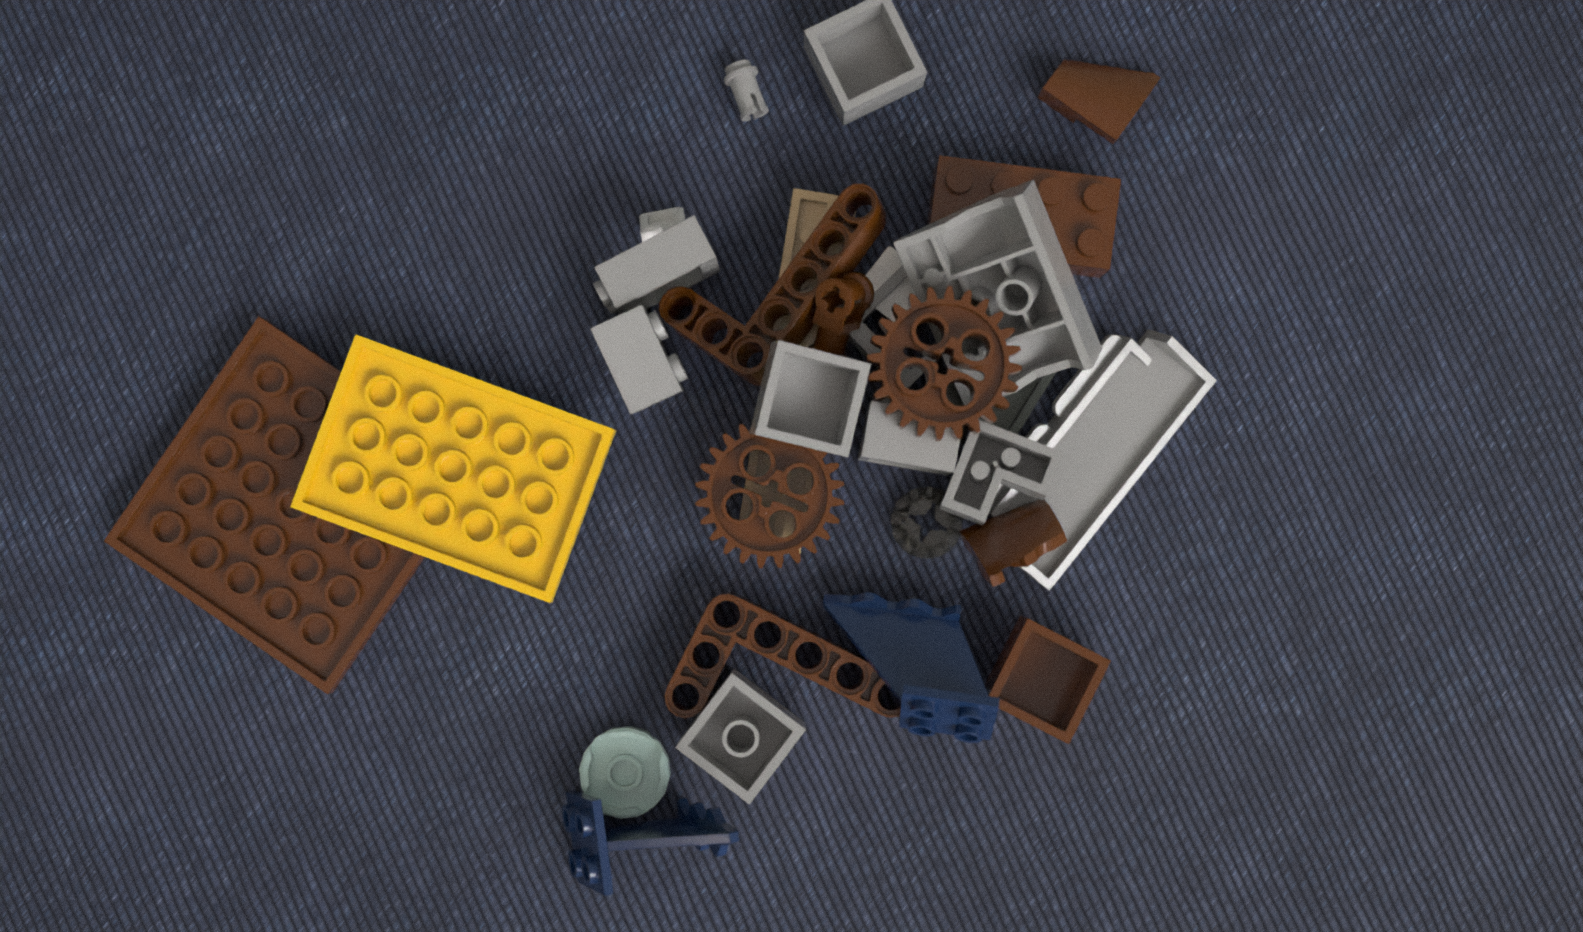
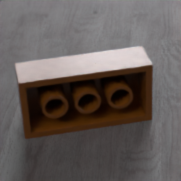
M939 155L934 167L927 225L986 197L1034 179L1071 273L1073 275L1100 278L1110 270L1121 179Z

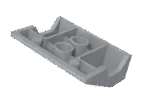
M1034 179L986 197L893 242L914 292L921 303L925 302L928 287L933 288L937 299H943L947 287L952 286L955 300H961L965 292L971 290V305L976 307L987 298L989 304L985 313L989 317L1000 311L1004 313L997 326L1000 330L1014 328L1015 332L1006 340V344L1021 347V351L1010 357L1009 362L1022 366V371L1014 375H1008L1007 378L1019 386L1017 391L1039 377L1070 367L1084 371L1094 367L1102 347ZM928 323L936 342L939 343L941 341L940 330L937 326ZM970 338L962 342L961 348L966 358L972 361H979L985 358L986 350L981 341ZM942 353L948 370H959L979 381L984 379V375L978 371L965 370L950 365V356ZM955 382L954 384L964 406L969 404L971 398L969 389L964 384ZM1002 392V395L1006 396L1015 392Z

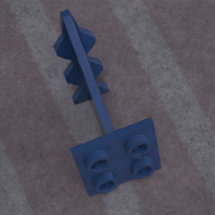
M868 592L853 596L824 594L823 607L901 702L899 727L908 728L910 733L919 736H932L935 733L954 735L957 740L966 743H978L982 739L991 740L1000 698L990 697L987 693L959 623L961 605L934 608L919 599L912 598L891 602L875 593Z
M575 790L566 792L567 804L562 806L563 824L568 833L571 832L573 850L568 852V864L573 878H577L578 883L604 896L614 894L608 851L696 846V849L701 851L709 849L710 846L713 855L719 857L726 855L729 844L739 842L738 831L732 825L726 823L719 807L707 808L706 811L702 802H695L689 805L687 798L676 799L679 815L677 818L605 827L602 803L599 798Z

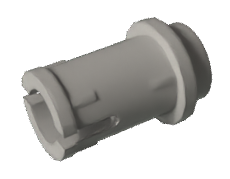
M740 60L728 65L725 68L726 76L724 77V83L732 89L741 120L750 121L751 114L753 120L767 114L769 110L765 105L755 77L758 74L757 67L751 66L749 60Z

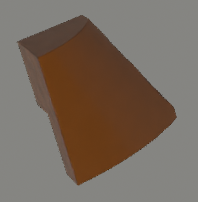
M1064 59L1044 85L1037 98L1072 123L1077 119L1108 142L1114 144L1161 77L1150 72Z
M1045 499L1035 500L985 521L983 526L975 524L959 531L965 548L976 558L982 576L992 587L1005 582L1002 572L1004 568L1009 566L1028 567L1043 554L1053 551L1067 542L1061 524Z

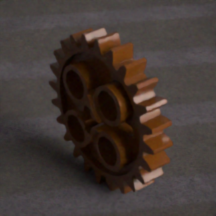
M948 286L943 299H937L933 288L928 287L925 302L922 303L911 293L908 295L909 309L907 311L896 303L892 306L891 310L896 319L895 322L884 318L880 319L878 325L886 333V336L872 335L870 343L881 351L880 353L867 355L866 362L879 366V370L868 375V382L882 383L883 386L874 394L873 398L874 400L885 398L890 400L891 403L884 412L886 417L897 411L902 414L898 428L903 429L911 421L917 423L916 437L918 438L929 427L933 428L935 441L939 442L942 439L945 429H950L952 436L957 441L962 438V426L964 425L976 435L980 432L978 418L981 417L990 424L997 420L991 408L992 406L1003 410L1009 407L1010 403L1002 395V392L1011 393L1018 390L1019 386L1007 379L1008 375H1014L1022 371V366L1009 362L1010 357L1021 351L1020 346L1006 344V340L1015 330L1014 328L999 329L997 324L1002 319L1004 313L1000 311L989 317L985 313L989 304L987 298L976 307L971 305V290H967L961 300H955L953 288ZM924 323H931L937 326L941 332V341L935 345H925L917 338L916 328ZM970 338L981 341L986 350L985 358L979 361H972L966 358L962 352V342ZM911 348L921 355L934 360H938L942 353L950 356V365L965 370L978 371L984 375V379L981 381L976 380L956 369H949L945 375L937 373L938 364L935 362L906 356L903 350ZM909 367H916L922 370L926 377V386L916 391L909 390L901 382V372ZM955 382L967 386L971 394L969 404L955 406L950 403L946 395L947 386Z
M740 424L739 433L741 438L735 441L726 433L723 434V440L727 448L724 451L714 447L709 449L712 456L717 460L715 464H700V468L710 475L709 481L695 482L696 487L707 491V497L696 501L695 506L709 507L710 511L708 515L700 520V523H715L717 529L711 534L709 539L714 541L724 536L728 541L723 553L728 554L735 547L741 549L740 563L744 564L750 554L757 555L758 568H763L767 556H773L777 567L782 568L783 555L788 553L796 563H800V548L804 546L815 554L817 549L812 539L815 536L825 540L831 538L823 528L825 522L839 524L840 520L830 513V509L833 506L844 505V501L833 497L832 490L844 486V481L831 480L829 475L839 467V464H825L822 459L827 455V452L815 451L811 448L750 434L747 428ZM761 451L767 454L771 465L765 475L754 477L745 471L744 459L749 453ZM803 468L811 474L813 483L807 493L799 495L790 491L786 479L791 470ZM737 475L765 487L770 481H775L778 483L777 491L780 494L806 503L808 510L801 512L777 501H773L769 507H765L761 504L762 496L760 494L733 484L731 478ZM736 493L748 495L753 502L752 513L743 520L734 519L727 512V501ZM779 510L788 511L795 518V529L786 537L774 535L769 528L770 517Z

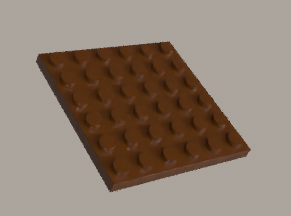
M258 316L106 536L104 542L326 694H330L338 686L425 557L290 507L341 370L265 318Z

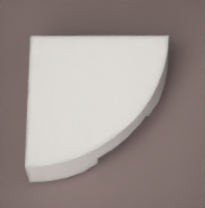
M683 207L641 214L639 220L642 242L686 220Z

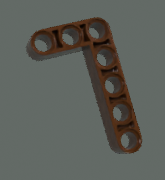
M860 183L846 187L745 326L693 290L684 286L671 288L662 296L659 303L660 315L683 338L747 382L755 386H761L771 342L780 340L796 345L802 343L815 325L812 321L817 307L815 293L819 284L826 279L841 278L843 275L853 272L882 232L887 218L885 209L876 192L870 186ZM863 205L872 206L865 216L860 218L853 217L854 212ZM845 242L843 249L839 253L826 255L828 248L832 244ZM818 279L816 286L811 291L800 293V288L806 280ZM689 305H693L691 314L683 320H678L681 310ZM790 315V321L784 329L773 331L774 324L778 318ZM728 328L725 339L720 343L712 344L714 335L719 330ZM757 352H763L761 363L754 368H747L749 358Z
M732 592L721 593L708 604L666 688L664 696L668 710L675 716L689 718L698 714L704 707L735 643H738L882 716L889 718L899 717L901 710L900 701L894 706H885L878 701V692L885 685V682L863 656ZM722 601L735 603L740 610L738 622L729 626L718 622L715 617L717 604ZM770 621L778 625L781 630V638L777 643L766 646L758 642L755 637V629L760 623ZM702 642L713 643L719 650V661L712 666L700 664L695 657L696 646ZM804 642L816 643L822 650L821 659L814 665H802L796 658V649ZM848 662L856 663L862 669L861 679L853 686L842 685L836 677L839 667ZM683 683L692 684L699 692L698 702L693 706H683L678 703L674 693L676 686Z

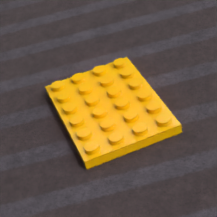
M355 334L290 507L551 603L555 597L616 430Z

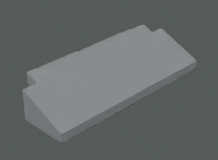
M1149 329L1137 343L1132 338L1122 335L1109 334L1105 336L1100 342L1102 350L1094 367L1085 371L1079 369L1053 401L1052 411L1055 415L1048 424L1038 423L1034 425L1025 436L1028 439L1064 452L1048 494L1044 499L1061 524L1067 542L1053 551L1043 554L1028 567L1017 566L1049 591L1217 381L1173 336ZM1000 484L988 515L993 518L1038 499Z

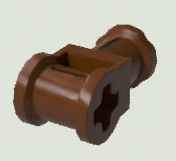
M852 272L843 275L841 278L826 279L819 284L815 293L817 307L812 321L819 328L814 344L809 345L808 348L847 358L845 350L850 333L860 329L864 313L874 301V288L868 277L862 273Z

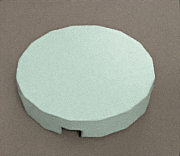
M633 726L614 727L598 735L585 750L579 768L580 783L584 794L601 799L603 814L620 819L638 817L653 808L665 794L671 775L669 756L661 742L648 731Z

